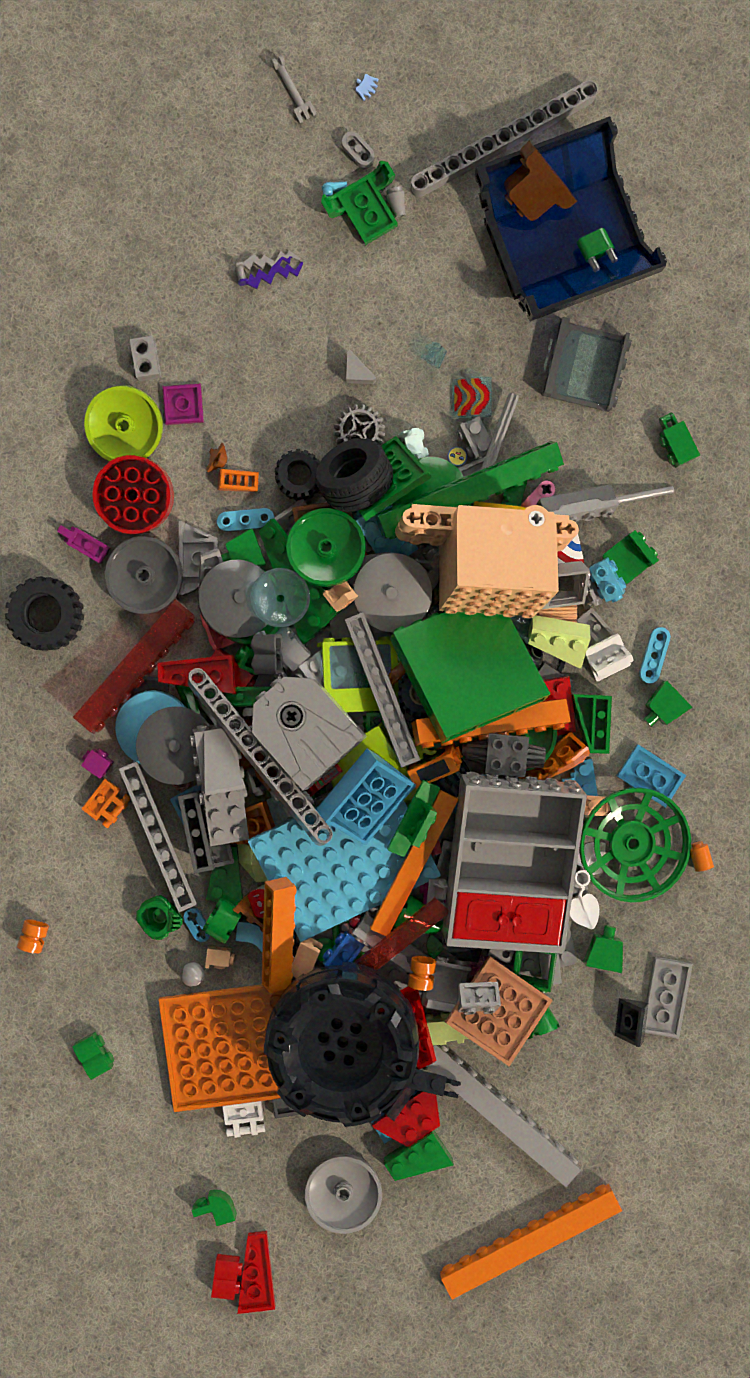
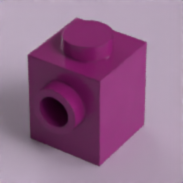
M99 748L98 750H88L82 757L84 762L81 766L101 779L106 775L114 761L107 757L109 755L107 752Z

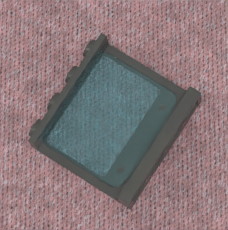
M562 317L542 396L609 412L617 404L618 396H615L622 384L623 378L620 377L621 370L625 369L627 359L624 357L626 351L629 352L632 340H629L630 333L626 332L624 336L571 324L569 323L570 318Z

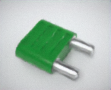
M600 228L576 242L586 263H590L594 272L600 269L596 261L597 259L608 255L612 263L618 261L614 253L615 248L604 228Z

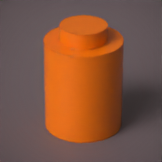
M703 841L692 843L690 855L695 871L701 872L713 868L714 864L708 844H703Z

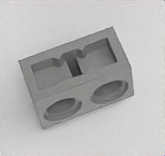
M146 336L130 339L131 346H128V353L130 358L133 357L134 365H131L133 377L136 376L139 382L162 378L154 337ZM141 346H146L147 350L144 353H138V349ZM144 365H150L148 372H141Z

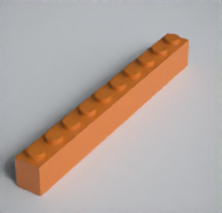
M599 1185L595 1188L594 1192L580 1195L577 1201L573 1203L567 1202L561 1206V1209L555 1212H547L544 1218L538 1221H530L527 1227L521 1230L517 1228L505 1238H497L492 1245L480 1247L475 1254L471 1256L465 1255L460 1258L459 1262L453 1265L447 1264L440 1271L441 1280L451 1299H454L622 1212V1209L610 1185Z

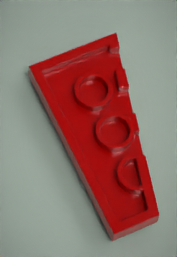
M233 655L157 663L158 682L189 687L187 680L190 671L200 668L205 671L221 692L236 694ZM193 676L192 681L200 683L202 678L200 676Z
M407 986L399 991L405 998H408L415 1013L419 1032V1055L416 1066L419 1070L434 1063L437 1059L419 991Z
M267 1231L248 1233L237 1314L269 1311L276 1308Z

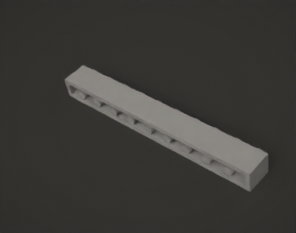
M433 1045L437 1061L426 1067L434 1074L460 1081V1086L446 1084L561 1184L567 1187L581 1171L578 1164L579 1160L572 1153L568 1155L564 1152L565 1148L558 1141L554 1143L549 1139L550 1135L543 1128L539 1130L535 1127L536 1123L529 1116L525 1118L520 1114L521 1110L514 1103L510 1105L506 1102L507 1098L500 1091L496 1093L491 1089L493 1086L490 1082L477 1077L478 1073L471 1066L467 1068L462 1064L464 1061L461 1057L448 1052L449 1048L447 1045Z

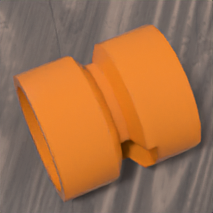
M32 919L24 920L21 930L23 935L19 937L17 948L29 953H41L44 946L42 938L46 937L49 925Z
M413 956L410 964V970L413 973L409 974L408 986L421 991L432 990L434 985V976L432 974L435 973L437 961L427 956Z

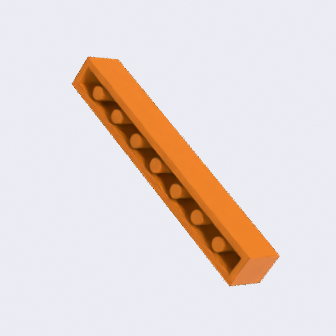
M561 699L540 702L443 744L429 718L416 719L412 722L415 746H422V749L434 747L436 743L446 746L453 744V741L460 740V743L471 742L472 738L478 737L479 740H487L489 733L509 735V733L516 732V735L527 734L528 730H535V732L546 731L548 727H553V730L565 728L564 725L571 721L567 700Z

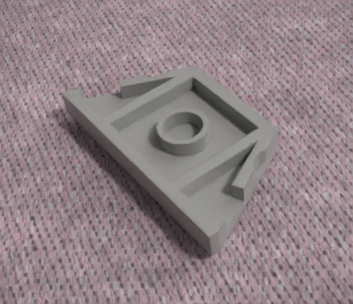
M179 521V559L183 569L181 596L199 588L200 554L218 549V538L183 521Z

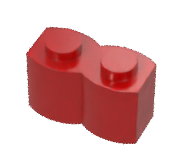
M217 1254L211 1298L234 1300L235 1294H239L240 1282L237 1281V1275L242 1274L243 1263H239L240 1256Z

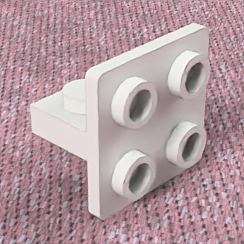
M618 633L587 648L586 657L596 681H600L630 666V662L634 661L631 653L624 647Z

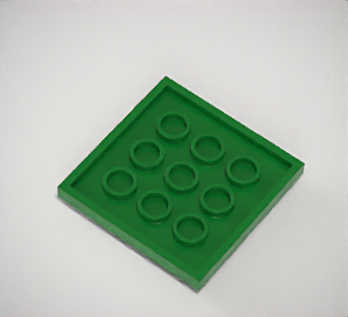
M397 436L381 445L392 465L393 479L388 491L380 500L365 509L358 510L365 521L391 506L395 501L431 478L429 471Z

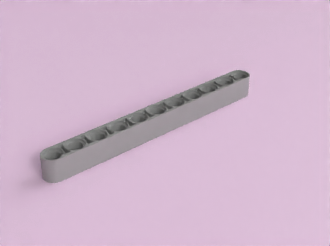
M590 80L585 81L415 174L411 180L412 194L416 197L425 196L591 105L598 92L597 84ZM588 91L591 93V95L587 96L584 92ZM571 100V101H573L575 104H574V105H570V104L567 103V101ZM550 110H556L558 114H553ZM533 119H539L541 123H535ZM522 128L525 132L520 133L516 129ZM505 137L508 141L502 142L499 138ZM488 146L491 148V150L485 151L483 150V147ZM471 155L474 157V160H467L466 156ZM453 164L456 165L458 168L452 170L449 168V165ZM439 174L441 178L434 179L432 175ZM422 183L424 187L417 188L415 184Z
M200 668L191 670L187 680L191 690L311 840L319 846L327 844L333 836L331 828L274 757L252 734L250 727L205 671ZM200 676L202 682L195 683L192 681V677ZM206 691H211L214 693L215 697L212 699H208L205 697L204 693ZM223 706L226 708L227 713L219 714L216 708ZM237 722L239 729H231L229 723ZM242 738H250L252 744L249 746L244 745ZM254 754H263L264 760L257 761ZM272 768L276 770L277 776L270 777L267 774V769ZM280 784H286L289 787V792L283 793L279 788ZM292 800H299L302 807L300 809L294 808ZM311 815L314 818V824H307L305 816ZM318 831H324L326 833V840H320L318 838Z

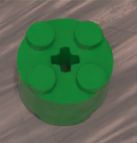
M220 898L202 930L225 944L243 913L239 912L237 914L233 911L236 906L235 904Z

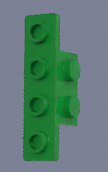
M424 780L421 782L387 847L388 851L404 857L411 844L419 848L421 843L426 840L427 832L436 820L437 812L432 807V804L440 790L438 786Z

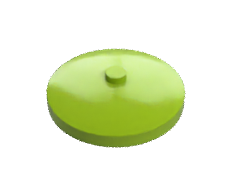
M121 385L107 388L93 398L85 413L84 427L90 445L100 456L108 461L126 455L147 458L155 451L161 441L163 420L158 406L150 396L137 388Z

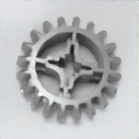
M355 404L352 411L348 406V413L346 414L344 411H341L340 414L343 418H336V421L340 423L334 424V429L339 430L334 432V436L339 437L336 439L337 444L353 438L367 439L366 433L374 426L376 431L372 441L378 444L383 443V440L379 438L385 437V433L380 431L385 429V425L380 424L383 418L376 419L379 413L376 411L371 414L372 407H369L366 411L364 404H362L361 409H358V405ZM356 416H364L370 419L371 422H360ZM351 419L353 427L344 435V426ZM356 424L358 427L360 426V429L361 427L364 428L363 437L361 434L355 433Z

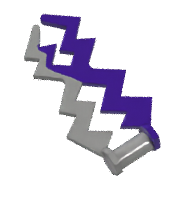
M280 251L275 261L265 255L260 260L253 254L244 262H237L234 268L237 272L239 286L248 285L258 289L261 279L271 285L276 273H279L286 279L289 272L297 277L303 262H300L295 270L288 264H290L291 258L300 261V258L291 251H288L287 255ZM282 260L288 263L285 268L280 266ZM253 263L261 269L264 268L266 263L271 267L268 275L259 269L256 277L250 273L249 279H246L243 268L246 267L250 271Z

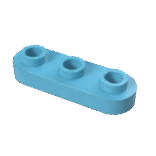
M267 508L223 512L218 516L217 525L225 532L260 529L270 519L275 517L273 512ZM264 514L268 515V519L266 521L261 520V517ZM244 516L249 517L247 523L242 522ZM225 518L230 519V523L227 525L223 524Z
M655 628L650 634L639 671V677L645 683H654L660 676L671 638L666 628ZM657 634L663 636L661 641L657 640ZM652 652L657 653L656 659L651 657ZM647 670L652 672L651 677L646 676Z

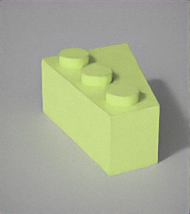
M535 615L531 619L528 630V644L581 669L591 639L590 625Z
M443 1011L438 1016L425 1014L433 1045H446L447 1042L457 1040L458 1044L464 1043V1039H468L445 1022L451 1012Z

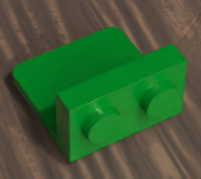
M636 530L629 533L602 556L603 559L608 557L610 561L613 560L618 569L616 573L619 578H623L625 584L631 582L644 570L659 561L653 547L649 548L645 543L646 538L641 532L637 533Z

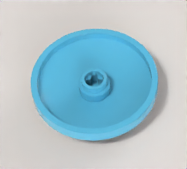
M150 690L136 694L121 707L116 718L115 731L118 743L128 757L140 764L136 752V740L142 724L150 715L163 708L185 707L179 699L163 691Z

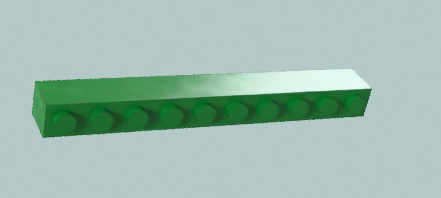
M549 441L379 512L375 515L382 536L389 539L397 538L395 529L403 513L410 509L412 504L445 507L471 506V503L475 501L483 502L489 499L488 496L494 493L495 495L506 492V488L511 486L513 488L519 487L524 484L523 481L538 479L542 473L557 471L559 466L564 465L558 443Z

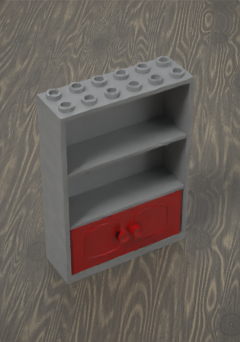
M475 772L461 774L445 900V917H443L442 932L447 946L564 954L587 794L576 781L565 780V782H558L553 778L538 780L535 777L520 779L517 776L507 775L506 777H498L496 774L482 776Z

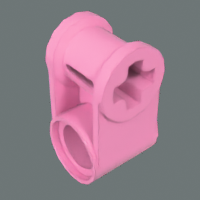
M550 481L541 482L534 492L527 497L521 507L536 505L539 499L553 496L555 493L554 484ZM546 486H548V487L550 488V489L548 490L549 493H546V494L544 495V494L542 493L543 488H545Z

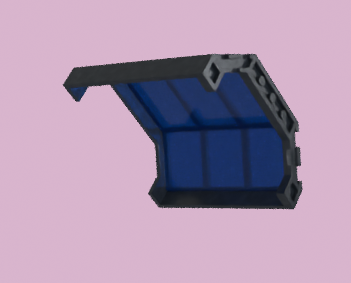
M610 116L534 145L577 200L568 209H563L554 204L538 219L531 221L525 215L521 217L515 209L517 207L515 203L511 205L504 196L507 192L503 184L522 165L520 150L476 167L475 180L481 192L478 193L482 209H486L484 210L486 218H483L511 295L514 300L519 299L518 306L523 312H527L530 322L660 273L666 267L667 258L665 253L661 252L660 247H657L653 252L644 242V233L637 225V214L635 211H632L630 196L628 193H625L623 187L624 180L617 172L613 143L618 134V129ZM600 228H604L615 248L614 253L618 261L612 263L608 255L597 259L596 261L600 269L594 272L590 263H586L576 242L580 238Z

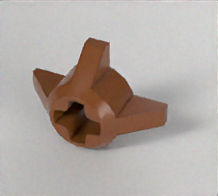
M223 443L220 444L218 449L214 450L211 448L209 451L211 456L206 468L207 472L224 467L228 460Z

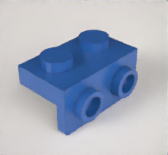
M346 930L337 936L334 941L336 943L332 949L329 948L322 957L324 960L322 962L326 967L342 965V962L352 963L365 944L357 941Z

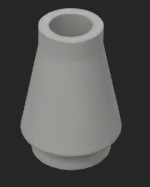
M401 186L388 189L386 198L394 213V217L405 216V191H402Z

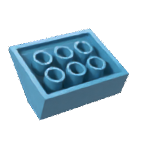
M367 748L316 810L326 823L367 845L415 788L416 784Z

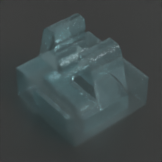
M432 342V344L425 346L429 351L427 355L422 354L421 358L432 367L439 369L447 351L439 343Z

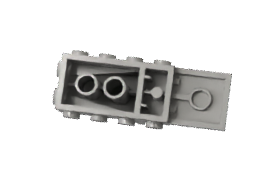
M216 723L214 726H208L207 724L199 725L196 729H192L193 735L190 736L191 747H195L196 755H193L194 767H198V774H195L197 786L201 787V793H198L200 805H203L205 810L210 846L248 840L249 834L244 806V797H247V790L242 779L244 778L243 766H239V759H242L241 751L219 723ZM229 723L231 729L237 730V728H234V726L231 723Z

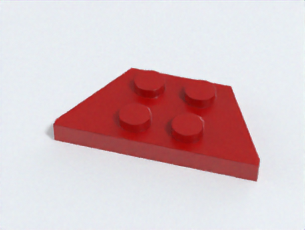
M419 1091L411 1096L395 1121L383 1115L374 1121L372 1126L399 1143L410 1147L440 1126L437 1096Z

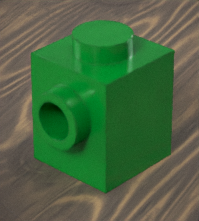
M244 644L242 649H238L235 661L239 668L255 674L252 669L254 651L251 646Z

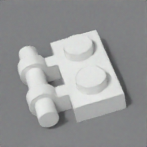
M262 1101L223 1106L225 1125L233 1124V1128L226 1129L227 1137L234 1136L237 1138L245 1134L258 1135L260 1132H265V1124L257 1125V1121L264 1119ZM250 1122V1126L240 1127V1123Z

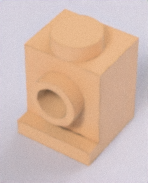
M209 945L205 968L209 969L211 965H214V968L225 969L229 965H234L235 954H232V948Z

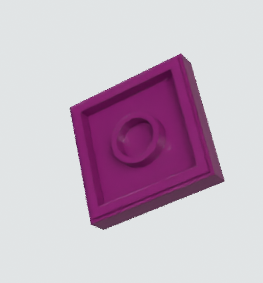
M201 383L162 386L165 425L204 423Z

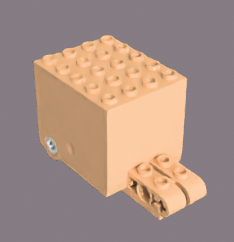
M412 504L410 509L403 513L395 529L397 538L415 545L430 543L432 546H439V611H445L448 614L465 612L467 615L484 613L485 616L503 614L504 617L522 615L523 618H533L559 592L557 552L564 550L579 532L576 522L569 520V515H555L554 512H548L539 505H532L525 510L463 505L445 507Z

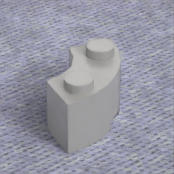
M284 624L275 634L282 635L283 666L287 670L291 669L294 672L310 656L311 652L304 646L299 637Z

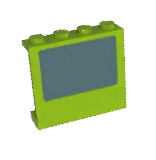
M390 636L378 637L379 640H376L375 643L387 674L391 672L390 669H394L398 665L397 653L390 641ZM352 637L342 638V642H335V638H323V642L317 643V647H322L323 687L345 712L380 711ZM397 681L393 686V690L399 703V682Z

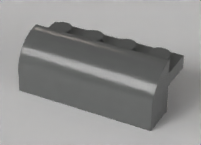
M201 790L178 796L194 874L234 863L231 843L210 846L204 806L200 805L198 796Z

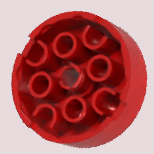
M126 455L109 461L99 471L93 485V503L98 515L109 527L126 534H140L156 529L167 519L174 503V489L167 472L153 460L141 456ZM132 489L138 494L135 500H131L129 497Z

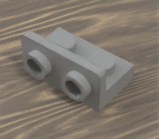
M480 416L466 423H460L457 433L460 440H465L468 446L465 449L469 458L473 457L474 461L485 457L491 444V439Z
M498 982L458 984L460 1002L458 1012H464L465 1015L475 1014L476 1011L492 1014L501 1006Z

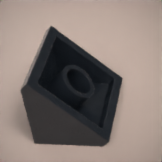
M619 998L615 1036L636 1047H640L644 1042L649 1003Z

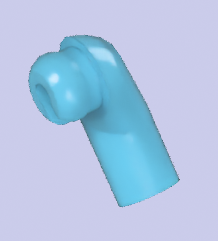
M347 181L324 183L322 185L323 195L332 196L333 193L341 191L347 187Z

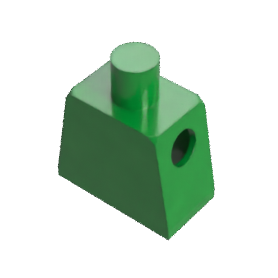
M253 529L227 542L225 545L228 552L221 555L223 562L244 560L258 567L266 565Z
M662 681L645 704L651 712L643 720L650 727L658 720L662 724L667 725L690 710L692 706L668 681Z
M605 925L603 935L593 934L583 961L586 966L622 973L623 941L619 938H614L616 927Z

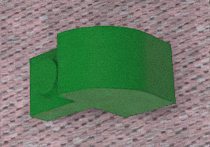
M215 1189L209 1191L208 1199L206 1197L197 1199L191 1210L193 1217L212 1212L216 1226L235 1221L237 1215L232 1198L226 1192Z

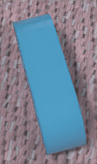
M196 907L187 909L184 913V921L193 937L198 942L207 941L210 937L208 934H205L206 937L198 936L199 929L197 926L203 929L206 924L201 911ZM189 912H192L193 914H194V913L197 914V916H196V918H195L196 921H197V924L194 922L193 919H190V920L188 919V917H189V915H190Z

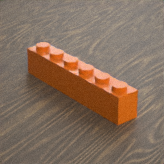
M287 877L266 881L264 886L261 984L270 994L285 990L291 984V979H293V929H295L294 912L296 911L295 895L297 890L295 884Z

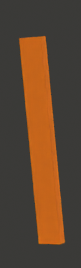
M442 790L439 791L432 804V807L437 812L436 820L430 826L426 840L421 843L420 847L411 845L370 925L371 930L384 936H389L458 802L457 797Z

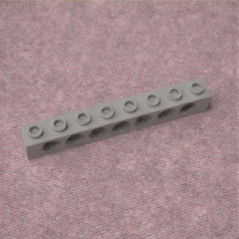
M138 762L120 768L121 776L178 912L197 905Z

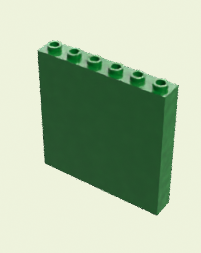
M445 612L441 614L434 613L426 620L422 621L419 619L408 627L404 628V626L396 628L390 638L442 744L545 701L550 695L511 618L504 617L503 614L485 616L484 613H476L474 615H467L465 612L454 614Z

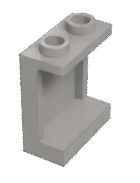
M437 956L436 970L432 974L434 976L433 989L424 991L422 1005L427 1008L451 1012L459 1001L458 984L466 983L467 973L472 970V967L466 965L467 962L455 960V963L448 962L449 958Z

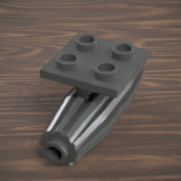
M489 733L487 740H472L462 744L461 750L465 760L486 765L485 773L525 777L526 769L543 768L545 764L546 749L529 744V737Z

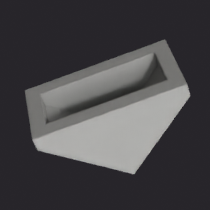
M349 350L347 352L346 383L374 384L376 382L374 374Z

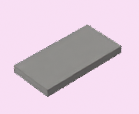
M654 956L646 1003H649L645 1033L679 1039L692 963Z

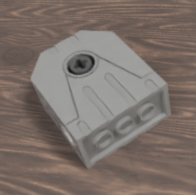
M278 677L271 683L272 688L269 691H263L256 697L257 701L253 705L252 734L304 791L316 783L363 741L367 735L318 680L313 678ZM292 713H297L295 715L296 720H292V718L294 717Z

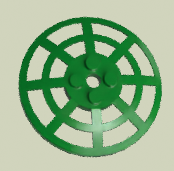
M641 787L622 789L601 800L586 818L582 828L579 847L581 863L584 870L589 873L590 881L609 897L630 903L652 900L672 888L685 871L690 857L691 833L686 817L681 809L664 794ZM627 793L644 794L640 804H626L618 807L615 797ZM652 796L666 803L675 815L664 820L657 811L648 807ZM608 802L611 812L602 819L597 830L588 828L595 813ZM638 810L634 820L624 821L621 814L622 811ZM645 812L651 814L659 823L651 827L642 823ZM614 817L618 826L615 827L612 833L604 832L603 828ZM678 822L683 836L681 853L670 850L671 835L668 827ZM663 830L664 848L656 846L654 835ZM585 835L595 837L594 852L597 860L590 866L587 865L584 853ZM635 838L637 842L636 846L634 848H629V841ZM600 839L609 841L610 851L603 856L600 853ZM653 853L661 855L657 864L650 870L646 862L652 857ZM613 858L621 863L619 875L606 866V863ZM667 858L679 860L671 876L659 885L654 875L664 866ZM639 866L643 872L639 876L626 877L628 867ZM601 867L608 876L617 880L616 892L601 885L595 879L593 873ZM648 880L653 889L638 895L623 894L625 883H638Z

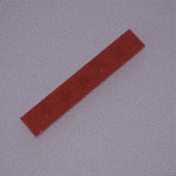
M434 897L354 963L376 970L380 969L449 914V910Z

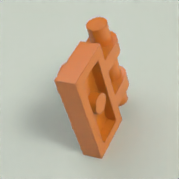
M105 778L82 807V810L96 821L101 815L104 816L106 819L102 825L109 828L112 823L118 820L117 816L121 811L128 807L127 803L131 800V797L125 794L122 799L119 798L117 795L121 789ZM114 802L116 806L112 812L106 810Z

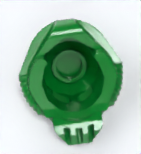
M162 895L144 901L139 910L136 911V921L143 931L154 940L165 939L169 933L181 928L183 918L176 906Z

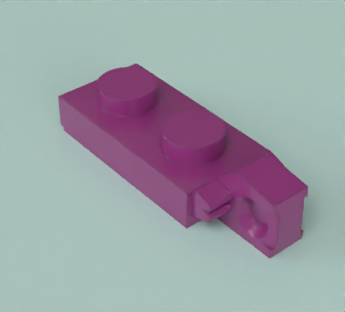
M60 525L57 530L58 533L65 536L64 542L100 564L110 550L109 546L73 526L69 530Z

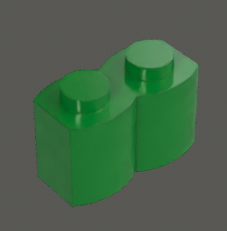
M96 1032L75 1042L72 1046L91 1080L112 1069L114 1065L112 1053L106 1051L103 1037L97 1035Z

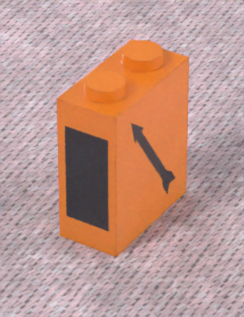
M453 742L451 745L438 748L435 754H425L424 759L410 764L407 772L412 782L416 784L415 788L417 789L423 780L432 783L458 772L462 763V751Z

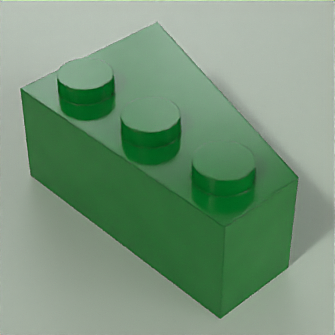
M572 694L573 708L583 743L588 747L590 753L609 754L612 696Z
M435 1130L410 1147L402 1145L384 1157V1165L394 1181L454 1166L452 1156Z

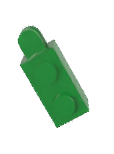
M672 412L659 418L663 429L659 433V442L663 448L666 447L668 451L667 458L671 465L677 468L700 456L684 421L678 423ZM671 421L673 426L668 427L667 423Z

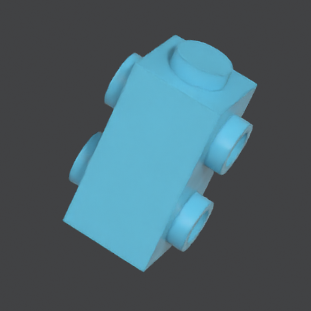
M607 557L589 567L590 579L592 582L596 581L599 587L597 592L601 599H605L606 602L611 600L614 603L623 598L622 595L625 593L624 588H626V584L622 577H618L616 573L618 569L613 560L610 561Z

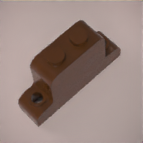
M530 141L523 145L520 149L522 165L503 184L507 192L504 196L511 205L515 203L517 206L515 209L521 217L525 215L529 220L533 221L538 219L554 204L563 209H568L575 204L577 200L534 145Z

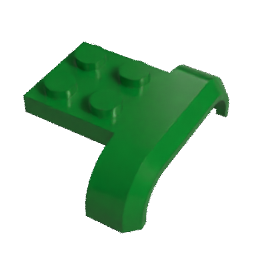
M379 161L378 166L371 173L332 196L324 194L322 196L321 204L328 216L335 218L346 213L365 246L398 227L395 217L380 194L395 179V173L386 161Z

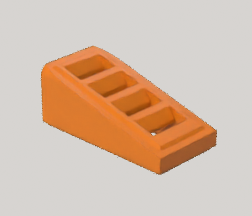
M220 469L218 490L258 492L259 472ZM225 475H229L228 485L225 484ZM233 476H236V485H232ZM241 476H244V486H240ZM248 476H252V487L248 486Z

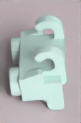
M412 428L398 434L402 442L405 441V446L417 459L429 456L428 449L423 446L424 432L422 429Z

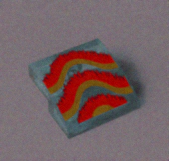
M492 377L452 379V418L492 416Z

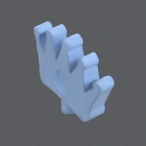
M365 74L363 81L357 79L356 82L359 86L356 87L355 91L363 101L366 99L364 95L368 96V98L371 97L369 92L375 94V90L372 87L377 88L378 85L373 81L378 82V78Z

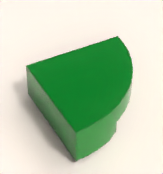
M430 934L427 940V952L430 958L435 959L444 950L443 942L435 935Z

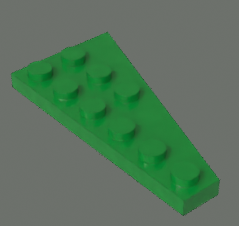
M275 518L270 519L259 530V534L299 639L306 645L342 610L336 612L324 597L323 593L328 590L327 587L310 584L296 574L287 556L288 535Z

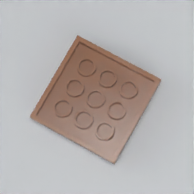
M488 956L471 983L498 982L501 1006L492 1014L476 1011L475 1014L465 1015L464 1012H458V1007L460 1006L458 1001L445 1022L510 1066L553 1000Z

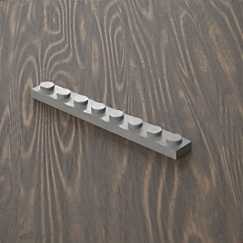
M362 612L345 619L401 767L420 761L365 614Z

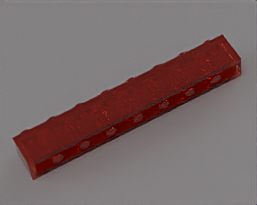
M175 600L73 718L93 734L95 732L99 733L106 725L104 722L117 713V707L130 698V692L143 683V677L147 673L150 674L154 671L157 661L167 656L171 645L177 644L180 641L184 630H189L193 626L196 617Z

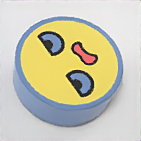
M453 447L449 451L448 461L456 467L462 466L466 462L467 453L462 447Z

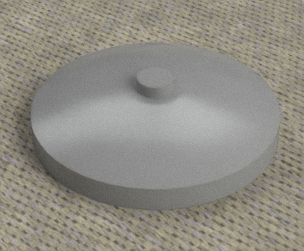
M388 553L371 559L360 570L354 584V591L358 595L354 600L358 612H363L367 622L382 631L393 632L398 627L404 626L405 628L416 620H422L429 610L432 601V584L427 571L418 561L404 554Z
M350 1154L330 1156L318 1163L308 1177L305 1188L307 1209L315 1222L328 1231L341 1234L359 1231L372 1222L381 1206L382 1186L379 1176L367 1161L358 1156Z

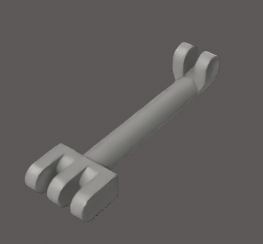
M282 54L278 56L277 60L275 58L272 59L271 62L274 68L279 72L297 105L293 112L299 123L303 122V118L300 115L302 113L306 120L310 118L308 110L315 116L317 113L311 101L304 104L284 67L285 60Z

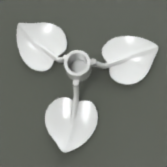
M594 842L584 845L588 866L597 860L594 852ZM600 842L601 856L606 854V844ZM579 853L577 865L581 866V869L576 872L574 887L580 888L579 898L572 899L570 918L579 925L588 929H594L599 918V904L592 894L582 896L585 890L584 886L590 882V875L584 870ZM600 867L593 875L601 873L603 871Z

